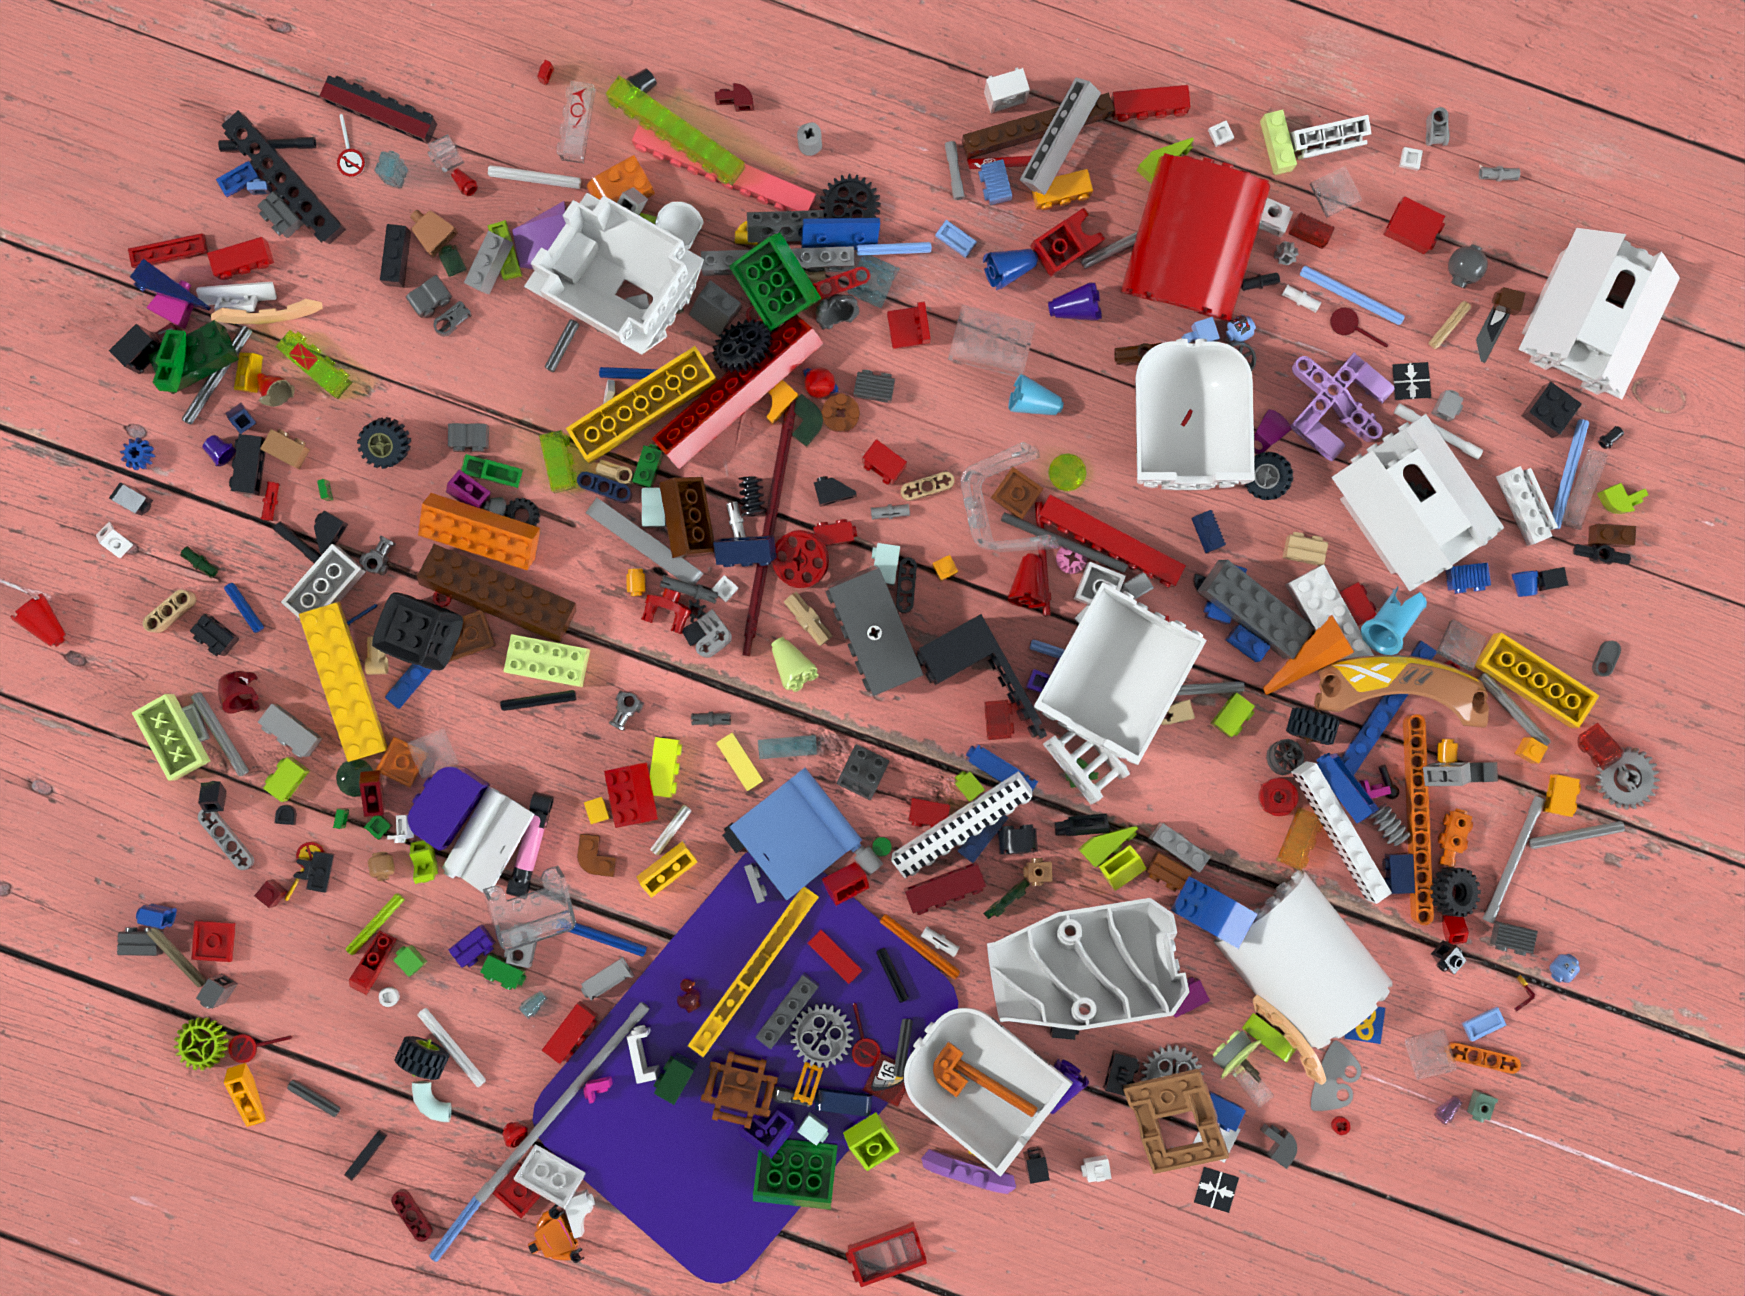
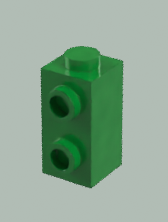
M649 444V447L643 446L632 480L634 484L645 488H653L664 455L658 446Z
M494 953L488 955L480 973L484 974L483 977L492 982L496 980L502 983L501 986L508 990L522 986L527 977L524 975L527 969L507 964L506 959Z

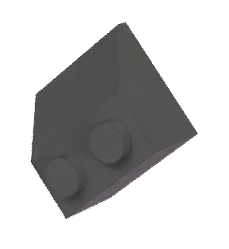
M710 280L698 295L689 316L720 338L719 334L724 333V329H727L742 309L741 302Z

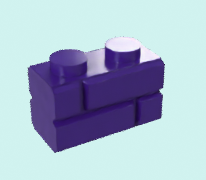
M481 924L448 950L461 968L465 966L470 968L479 961L477 959L479 955L483 953L485 956L494 949L492 945L496 941L484 925Z

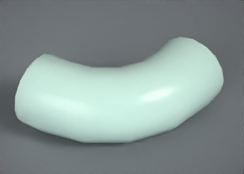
M412 1082L413 1100L419 1111L431 1120L450 1122L451 1103L440 1102L435 1099L431 1090L432 1082Z

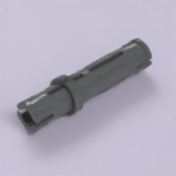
M665 575L662 576L663 580L660 581V587L693 596L696 600L702 599L714 604L717 601L715 599L718 598L717 591L705 589L699 584L696 586Z

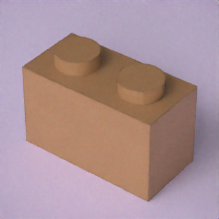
M271 429L260 449L300 469L310 449L305 447L306 443L298 438H295L294 441L289 439V434L281 429H278L277 432Z

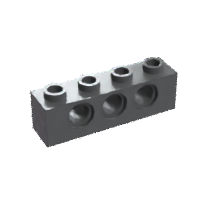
M823 210L747 212L746 229L748 243L763 242L768 237L781 232L786 241H801L803 219H824Z
M803 973L756 1034L755 1038L769 1049H772L817 990L819 984L806 973Z

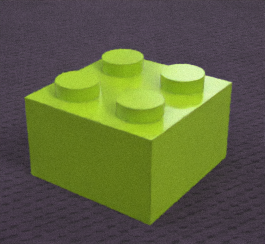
M877 1112L843 1132L849 1149L866 1171H869L900 1151L894 1135Z

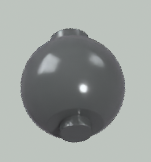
M1471 244L1470 247L1463 246L1454 251L1448 262V271L1453 277L1452 284L1465 289L1467 284L1476 283L1485 275L1488 261L1486 255L1481 252V247Z

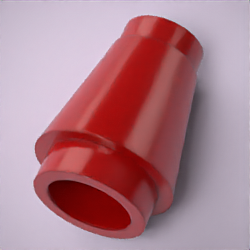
M459 168L451 173V177L461 194L469 197L477 191L476 181Z

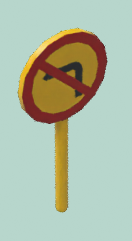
M306 842L297 849L296 861L299 857L313 859L314 851H325L316 842ZM299 864L302 867L300 872H304V866ZM295 879L285 897V901L289 900L300 879Z

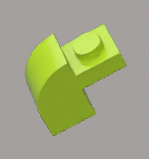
M1622 483L1597 493L1602 505L1614 514H1625L1634 511L1633 506L1644 502L1642 498L1648 496L1646 489L1627 495Z
M424 840L411 843L409 855L414 865L413 880L415 884L434 880L435 875L438 874V864L433 846Z

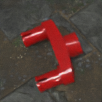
M665 588L662 597L647 595L645 610L641 620L653 623L657 607H663L674 611V614H676L670 631L682 634L691 609L679 602L680 592Z

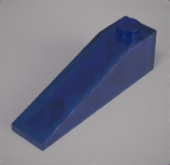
M145 259L140 262L130 276L135 281L133 285L143 292L147 289L151 293L208 311L211 309L209 305Z

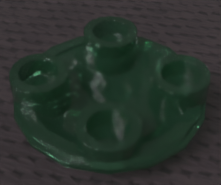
M361 759L344 762L339 767L336 775L339 789L348 796H361L359 785L360 772L373 771L372 767Z

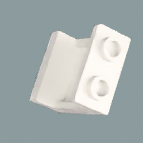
M645 1025L634 1027V1030L627 1036L637 1084L656 1080L660 1074L659 1065L647 1068L641 1038L647 1037L651 1032V1028H645Z

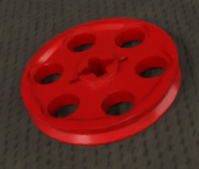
M796 530L782 536L775 544L777 558L772 561L773 568L777 576L787 585L795 588H807L813 586L825 576L829 566V554L823 541L815 534L805 530ZM791 536L797 539L795 547L789 544ZM808 540L815 542L816 547L814 550L807 547ZM779 551L786 553L787 559L785 561L779 559ZM800 555L801 558L804 559V561L801 564L800 560L797 559V557ZM816 557L822 559V567H817L814 564ZM786 569L793 570L794 577L792 579L786 576ZM805 572H809L812 575L811 582L805 581L803 577Z

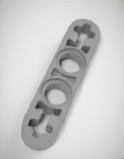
M201 810L198 814V821L235 867L239 870L250 869L254 865L253 855L218 812L206 813H211V822L210 820L205 821L206 815ZM218 826L223 827L225 830L222 837H218L215 833ZM230 841H234L237 844V849L234 852L228 850L227 846ZM241 857L248 858V860L246 861L248 865H241Z

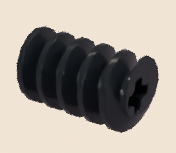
M756 476L738 478L744 481L739 483V487L744 488L739 494L745 496L740 499L741 503H745V505L741 506V510L747 511L742 514V517L759 516L760 513L766 511L764 508H760V505L764 504L765 501L759 500L764 494L758 492L763 486L757 484L763 481V479Z

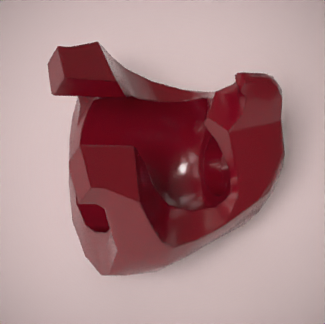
M233 671L219 679L218 697L225 713L234 714L246 710H254L255 713L260 711L257 693L253 687L246 686L253 680L258 679L255 673ZM250 694L252 699L244 700L239 695Z

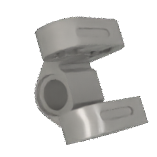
M713 609L697 620L707 634L696 644V651L702 657L710 658L731 642V632ZM719 633H722L724 635L723 641L719 639ZM703 645L709 646V647H708V650H709V651H708L707 653H706L705 651H703V650H704Z

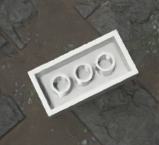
M331 544L281 603L299 618V613L341 601L366 573V570L339 546Z

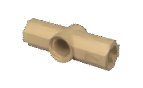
M797 592L790 595L784 601L788 609L796 616L795 619L805 631L809 632L819 646L826 643L832 637L829 630L820 621L819 616L805 603Z

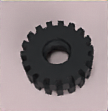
M1447 867L1435 874L1437 878L1432 880L1434 886H1430V890H1433V894H1430V896L1435 900L1432 903L1433 906H1438L1436 908L1438 912H1442L1441 914L1456 917L1468 916L1467 914L1473 913L1472 909L1477 908L1475 903L1480 902L1478 894H1481V890L1477 888L1480 884L1475 881L1477 877L1472 875V871L1465 868ZM1455 886V888H1456V895H1455V897L1453 898L1452 890H1453V887Z

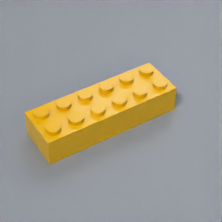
M1502 632L1493 634L1473 665L1569 728H1579L1599 697L1598 694Z

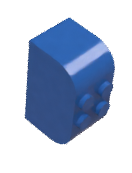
M1190 876L1187 878L1170 909L1172 912L1238 949L1257 916V913Z

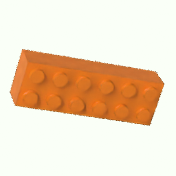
M430 493L422 503L418 536L527 571L535 560L540 527L434 493Z

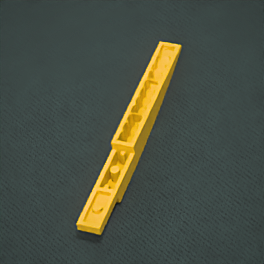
M805 886L800 889L690 1041L688 1047L702 1057L705 1056L818 899L816 894Z

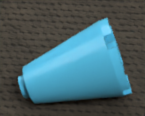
M1025 375L1018 376L1013 385L1016 387L1014 393L1011 392L1008 409L1010 411L1043 415H1057V413L1062 411L1064 402H1062L1060 396Z

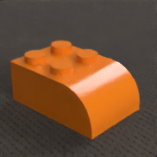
M635 155L596 175L587 184V189L592 196L601 200L604 195L616 203L623 192L633 187L646 198L655 194Z

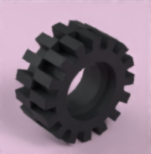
M515 498L514 501L511 500L509 502V505H506L505 517L515 519L516 511L523 508L529 512V518L524 523L536 526L537 523L539 524V509L529 499Z

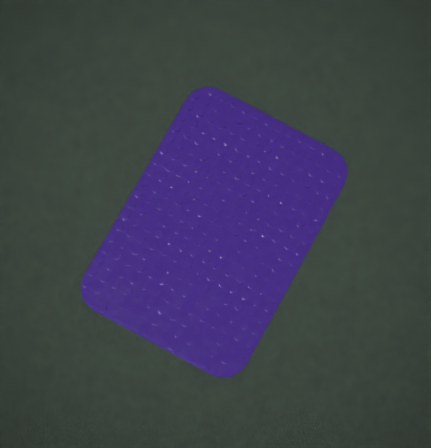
M746 852L544 1088L534 1104L532 1119L535 1127L624 1024L641 1001L644 1002L650 1010L634 1027L645 1025V1028H651L649 1035L641 1038L647 1068L659 1065L660 1074L661 1072L665 1074L664 1066L670 1056L675 1057L677 1052L697 1063L675 1105L654 1094L656 1080L637 1084L627 1036L634 1030L633 1027L587 1080L588 1082L589 1080L611 1076L613 1084L608 1088V1091L603 1093L594 1091L596 1100L594 1103L589 1104V1100L585 1099L584 1096L585 1083L539 1136V1139L554 1155L585 1172L584 1181L690 1273L705 1282L718 1284L736 1280L744 1274L801 1206L753 1201L759 1150L741 1137L738 1131L741 1127L740 1124L720 1119L717 1121L712 1120L715 1105L700 1101L701 1095L705 1092L710 1072V1062L726 1065L729 1051L757 1060H761V1058L766 1059L767 1062L763 1075L778 1078L777 1085L774 1087H783L796 1091L805 1057L804 1055L797 1057L800 1050H793L797 1044L791 1043L795 1036L791 1035L790 1032L796 1031L792 1024H799L796 1017L772 1049H769L755 1037L801 975L806 973L819 984V987L801 1011L803 1010L808 1013V1006L815 1010L816 1004H818L820 1009H822L824 1003H826V1009L833 1005L834 1012L841 1009L839 1015H847L844 1021H850L851 1023L847 1028L853 1029L851 1033H848V1035L853 1037V1040H848L852 1047L845 1048L848 1055L842 1053L843 1060L841 1061L836 1058V1065L830 1061L828 1068H826L824 1063L821 1064L823 1071L817 1088L871 1094L873 1098L870 1115L875 1112L879 1115L905 1084L903 1081L884 1091H873L871 1088L875 1073L878 1080H884L877 1077L883 1061L895 1065L902 1019L906 1018L913 1021L907 1055L908 1061L910 1055L915 1050L913 1047L919 1037L924 1039L927 1035L925 1032L927 1026L931 1022L935 1023L945 1013L958 1008L955 989L946 976L905 941L882 925L880 920L854 897L836 906L822 881L828 875L822 872L805 885L807 889L818 896V899L705 1056L702 1057L688 1047L695 1034L797 895L795 893L786 901L749 852ZM753 863L754 867H758L761 875L758 880L760 885L764 884L767 892L765 901L758 904L744 868L745 865ZM820 929L862 969L861 973L850 984L807 944ZM881 948H886L909 999L905 1002H899L876 954V951ZM691 981L695 982V985L692 987L689 986ZM853 1003L857 1004L864 1037L874 1040L880 1047L881 1055L879 1061L871 1067L857 1065L852 1057L854 1044L861 1040ZM800 1011L797 1016L802 1018L803 1016ZM816 1017L814 1023L816 1026L822 1027L825 1024V1020L822 1017ZM829 1021L822 1033L817 1032L819 1036L811 1050H815L822 1038H827L825 1034L832 1025V1021ZM833 1028L830 1030V1035L833 1038H838L841 1035V1031L838 1028ZM806 1033L803 1035V1040L806 1043H811L814 1037L811 1033ZM822 1044L819 1047V1051L821 1054H828L830 1048L828 1045ZM732 1062L731 1066L758 1073L759 1069L737 1062ZM809 1068L806 1070L800 1092L804 1091L811 1070ZM815 1070L807 1092L809 1094L812 1092L818 1073ZM718 1071L712 1097L717 1098L723 1072ZM761 1082L756 1108H761L767 1083ZM816 1093L810 1107L791 1102L779 1103L771 1098L769 1117L753 1115V1117L766 1125L775 1112L779 1110L790 1118L795 1125V1129L787 1140L811 1142L797 1131L808 1113H812L828 1125L827 1132L829 1134L823 1144L838 1145L836 1165L849 1151L843 1132L869 1117L814 1109ZM723 1108L720 1109L721 1112L747 1118V1114Z

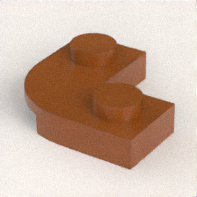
M580 834L577 858L581 868L592 875L614 877L617 857L598 855L600 836Z

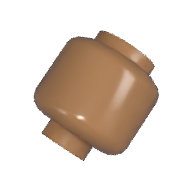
M387 852L373 853L372 857L368 859L369 875L372 878H377V881L389 880V876L395 872L393 857L387 854Z

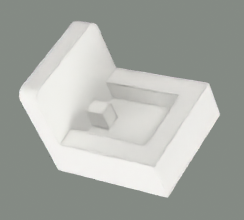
M396 815L397 835H388L387 839H394V843H404L407 838H414V833L408 825V815Z

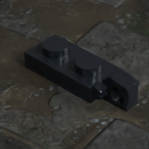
M1107 813L1070 816L1063 822H1055L1056 836L1109 833L1110 829Z

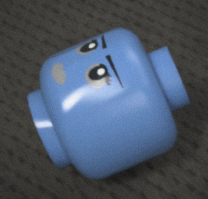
M1570 954L1558 955L1549 966L1552 978L1559 983L1571 982L1580 971L1578 960Z

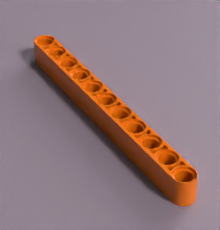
M1411 714L1407 715L1403 720L1407 831L1410 832L1408 837V853L1413 854L1415 893H1410V908L1412 920L1415 923L1426 926L1431 924L1434 918L1433 898L1430 896V894H1433V890H1430V886H1432L1429 792L1428 786H1425L1423 767L1427 765L1426 722L1423 716ZM1413 718H1415L1418 722L1415 728L1411 726V720ZM1414 737L1418 739V745L1416 747H1414L1411 743ZM1415 756L1419 759V764L1416 767L1412 763ZM1416 775L1420 778V783L1417 786L1413 783V778ZM1416 795H1419L1421 798V802L1418 805L1414 803ZM1420 814L1422 820L1419 824H1416L1415 817ZM1420 833L1422 835V841L1418 844L1416 842V836ZM1419 853H1422L1423 860L1418 863L1416 857ZM1420 872L1424 874V879L1421 882L1417 880V875ZM1420 892H1424L1425 898L1423 901L1418 900V895ZM1424 911L1426 917L1420 921L1419 914Z

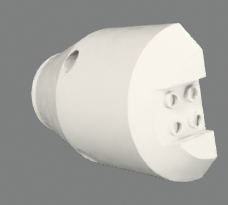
M1151 898L1058 912L1001 940L987 943L990 973L999 1021L1086 1030L1173 1016L1189 994L1186 973L1178 974V971H1180L1179 961L1174 959V951H1176L1174 938L1177 935L1174 914ZM1065 929H1072L1075 935H1066ZM1084 1007L1090 1013L1083 1015L1080 1013L1079 1008Z

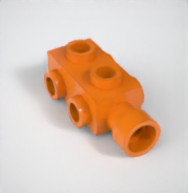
M1456 808L1455 811H1449V814H1445L1443 819V825H1446L1444 833L1441 832L1438 837L1440 848L1445 850L1443 856L1440 857L1439 864L1455 867L1456 860L1454 859L1456 853L1463 854V851L1467 849L1468 832H1471L1473 828V816L1467 815V811ZM1460 819L1463 820L1461 827L1458 824ZM1455 838L1458 839L1456 845L1453 843V840Z

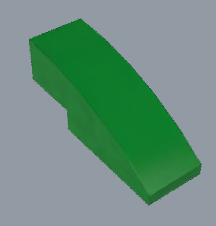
M166 330L155 360L158 368L152 382L159 391H178L185 361V331Z
M467 454L464 455L460 469L470 477L515 488L519 487L523 469Z

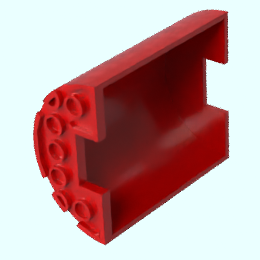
M1166 153L1160 156L1120 293L1153 302L1167 303L1192 310L1194 313L1230 322L1271 188L1268 183L1269 181L1255 177L1250 172L1233 169L1234 165L1229 163L1215 164V160L1204 157L1203 160H1198L1186 155L1180 157Z

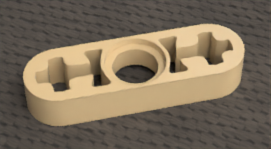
M942 472L906 483L901 488V496L906 501H913L948 490L954 484V476L949 472ZM943 476L951 479L948 486L942 483L938 485L940 489H936V482L933 479L937 478V482L942 481ZM925 481L933 484V489L929 492L922 489V484ZM915 484H919V491L922 494L918 495V491L913 492L912 497L904 494L907 487L913 490L917 488Z

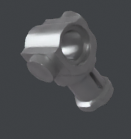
M380 536V541L376 548L371 549L370 553H364L359 563L363 565L365 570L384 576L389 568L387 564L389 558L387 555L396 543ZM373 560H377L378 565L375 569H371L370 564Z
M620 690L615 699L618 703L616 706L617 712L613 720L609 721V724L624 731L628 718L633 717L635 712L640 713L644 702L639 700L636 694ZM629 696H632L635 700L634 705L631 707L625 704V700Z

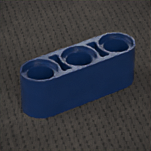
M581 472L577 477L578 485L585 491L624 504L632 499V491L625 484L590 472ZM585 477H591V483L588 486H583L582 484ZM604 483H608L610 486L607 492H601L600 490L601 485ZM622 489H626L628 492L625 498L618 497V493Z
M817 1088L814 1109L825 1112L870 1116L873 1096L867 1093Z

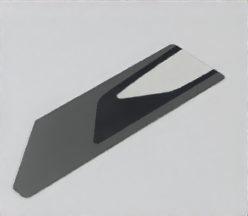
M1493 307L1476 338L1480 361L1483 363L1489 357L1510 316L1508 313L1493 310Z

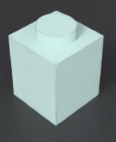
M810 1112L797 1131L815 1145L819 1141L823 1143L829 1134L827 1132L828 1125Z

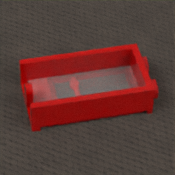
M914 1221L866 1240L848 1245V1252H846L848 1263H852L854 1271H852L854 1280L859 1282L860 1287L927 1264V1258Z

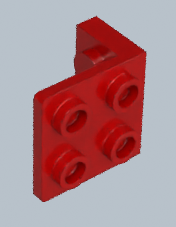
M925 301L917 302V307L887 312L893 349L930 344L931 337Z

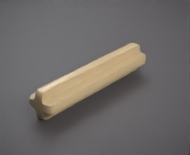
M1463 301L1429 341V345L1433 349H1437L1470 310L1471 305Z

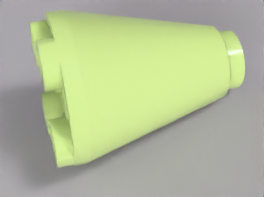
M784 637L778 638L771 644L776 666L785 690L792 689L793 692H797L803 688L805 682L808 680L812 681L818 677L816 666L792 643L785 640Z

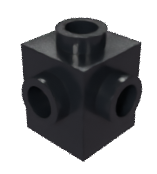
M1444 940L1431 953L1437 962L1436 966L1441 971H1448L1454 975L1467 961L1462 955L1463 951L1458 946Z

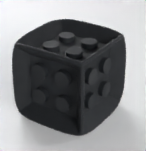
M394 592L387 599L374 631L372 646L402 661L420 665L426 669L440 671L446 667L453 654L462 629L463 617L436 604L416 599L407 594Z

